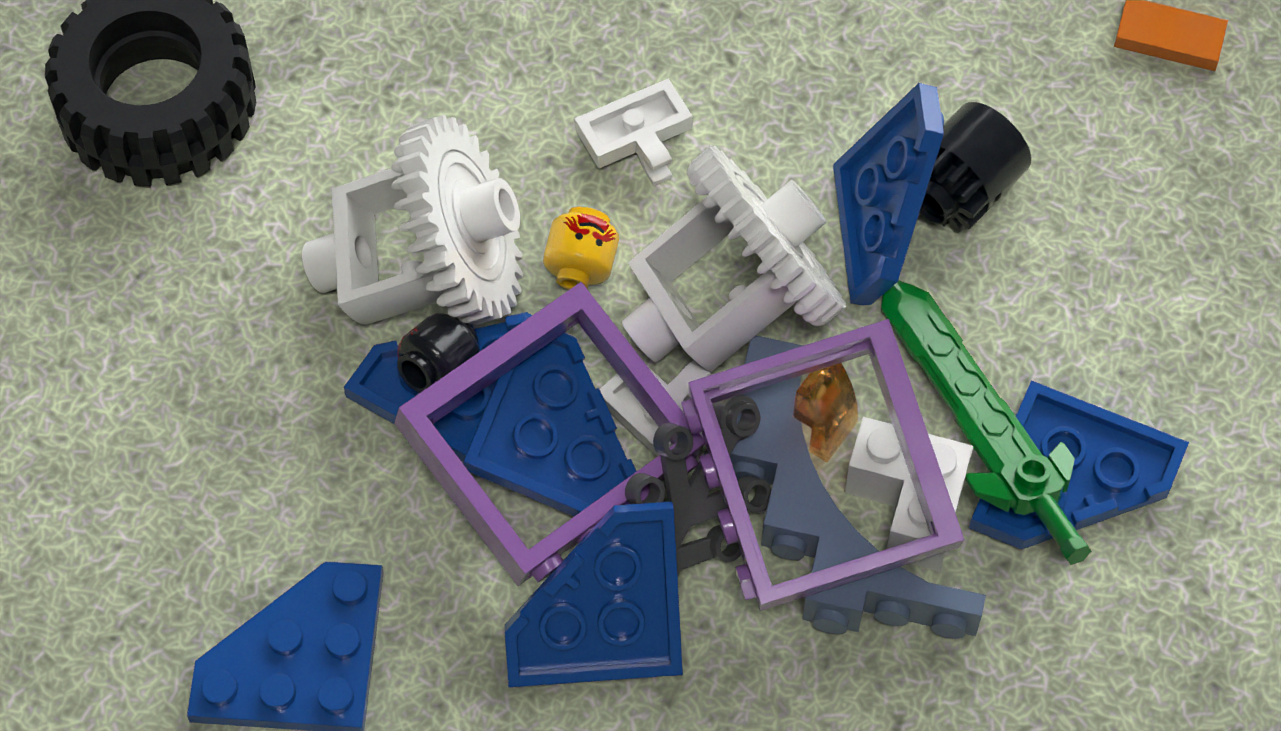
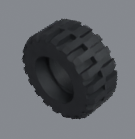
M86 0L81 4L83 11L78 15L74 12L69 14L60 25L63 35L56 34L49 46L48 53L50 58L45 63V79L48 85L47 91L64 140L71 151L78 153L81 162L91 170L97 171L102 167L105 178L117 182H123L125 175L131 176L134 186H151L152 179L164 178L166 185L180 183L181 174L193 171L195 177L211 170L208 161L216 157L222 162L234 151L231 139L234 138L241 141L245 137L250 127L248 117H252L255 113L256 96L254 90L256 85L244 33L241 26L234 22L233 14L224 4L217 1L213 4V0ZM158 59L175 60L197 70L194 79L184 90L172 98L159 103L132 105L119 102L106 95L111 84L119 75L142 62Z

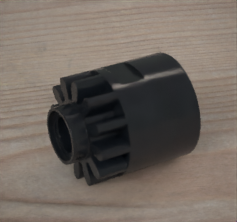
M978 102L965 103L945 122L943 126V139L919 212L925 219L934 224L945 227L950 222L953 229L957 232H961L965 227L971 229L993 206L994 202L998 201L1031 165L1030 149L1019 130L1000 112Z

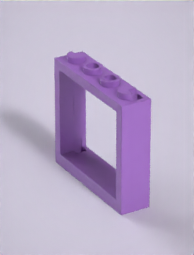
M582 282L403 404L398 409L394 423L517 586H520L532 576L537 582L549 576L563 561L561 555L577 543L579 544L614 505H628L629 503L625 497V488L632 476L638 473H645L663 482L664 475L661 456H657L528 550L433 425L435 422L579 323L659 427L665 423H674L689 429L683 411ZM677 433L670 438V442L673 444L669 448L670 450L676 446ZM700 433L692 435L693 447L685 458L688 473L697 467L698 461L695 458L705 445L704 438ZM649 484L642 488L641 500L648 496Z
M889 319L688 382L690 399L681 402L691 435L702 432L708 454L699 456L703 474L709 490L720 487L726 509L717 511L720 526L727 545L738 542L744 561L743 565L735 567L738 581L745 600L756 597L760 611L957 549L965 540ZM869 354L930 536L772 586L712 404Z

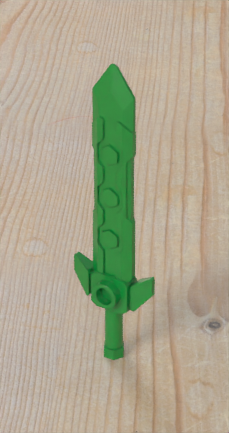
M898 280L894 286L883 294L881 311L889 319L891 326L912 358L920 364L955 416L956 423L990 472L967 473L965 481L977 497L1006 512H1009L1010 507L1017 514L1026 515L1036 512L1060 547V551L1069 564L1073 565L1084 561L1092 551L1058 505L1062 492H1067L1075 458L1063 442H1060L1048 458L1042 455L1008 404L999 397L965 348L962 338L930 293Z

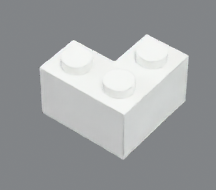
M863 417L849 463L844 493L897 507L889 534L887 549L930 536L893 424ZM928 434L956 513L973 446ZM945 552L910 564L940 572Z

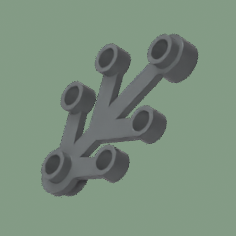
M742 394L712 404L729 456L738 440H743L756 432L761 420L760 412L754 400ZM742 411L740 421L737 424V417L739 413ZM674 423L661 425L654 434L653 445L655 451L661 456L665 486L656 477L645 473L635 474L629 479L625 488V497L628 503L663 502L666 488L667 500L672 502L674 507L677 576H679L680 570L712 558H717L724 562L735 561L741 555L738 542L727 545L725 550L721 551L724 535L720 525L713 527L708 532L707 537L681 544L691 526L718 517L717 511L726 509L721 490L709 494L711 489L709 490L700 461L691 478L688 479L685 458L693 447V436L690 430ZM677 433L676 446L670 450V438ZM749 475L743 476L738 480L747 510L755 513L763 511L768 506L771 494L769 483ZM649 484V494L644 500H641L642 488ZM755 486V497L749 502V492Z

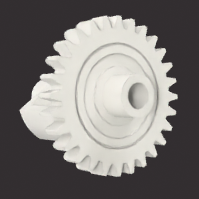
M441 115L413 124L399 137L400 145L394 149V154L398 159L391 165V169L332 188L334 233L306 242L302 250V261L305 273L312 286L320 293L337 289L338 305L354 321L367 325L437 303L439 306L449 307L448 314L452 317H458L463 323L482 324L510 314V308L517 305L515 295L521 294L522 291L517 279L523 278V272L516 262L523 259V254L514 244V240L520 238V234L517 231L520 226L518 203L508 183L499 178L498 169H489V153L487 150L480 152L477 136L469 137L467 126L465 124L458 126L456 118L451 117L447 119L445 115ZM393 208L396 210H406L410 213L411 219L400 225L399 230L403 232L412 231L417 237L416 241L409 245L406 251L408 253L423 252L424 262L416 260L406 261L401 265L402 274L378 281L374 215Z
M710 145L690 163L687 170L690 183L696 186V194L709 195L628 262L650 298L624 318L622 324L636 345L655 363H658L680 344L684 351L700 366L712 372L795 303V313L803 315V319L813 326H821L828 323L846 308V302L843 300L842 294L835 287V282L826 274V269L815 259V254L803 243L827 223L826 219L812 200L793 180H790L767 199L761 189L752 183L748 175L743 170L741 171L732 159H729L717 146ZM741 235L748 243V246L742 252V256L747 257L753 253L758 254L762 263L758 266L757 273L762 275L748 287L745 285L735 287L729 293L730 301L702 325H699L672 284V281L726 236L732 240Z

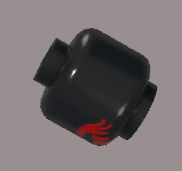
M436 313L427 317L404 335L398 345L397 368L400 376L411 389L421 393L480 352L477 334L469 323H463L449 314Z

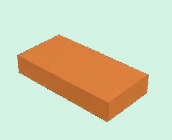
M1126 0L1114 47L1216 71L1228 20L1146 0Z

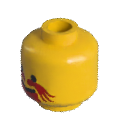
M573 207L569 209L568 213H563L553 220L544 251L543 264L551 274L557 277V284L565 289L570 290L580 282L587 289L589 285L601 284L608 280L611 275L619 243V234L614 226L610 224V218L603 212L588 207Z

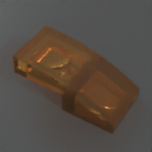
M842 363L810 372L797 389L793 417L812 428L809 452L827 463L858 422V406L855 392Z

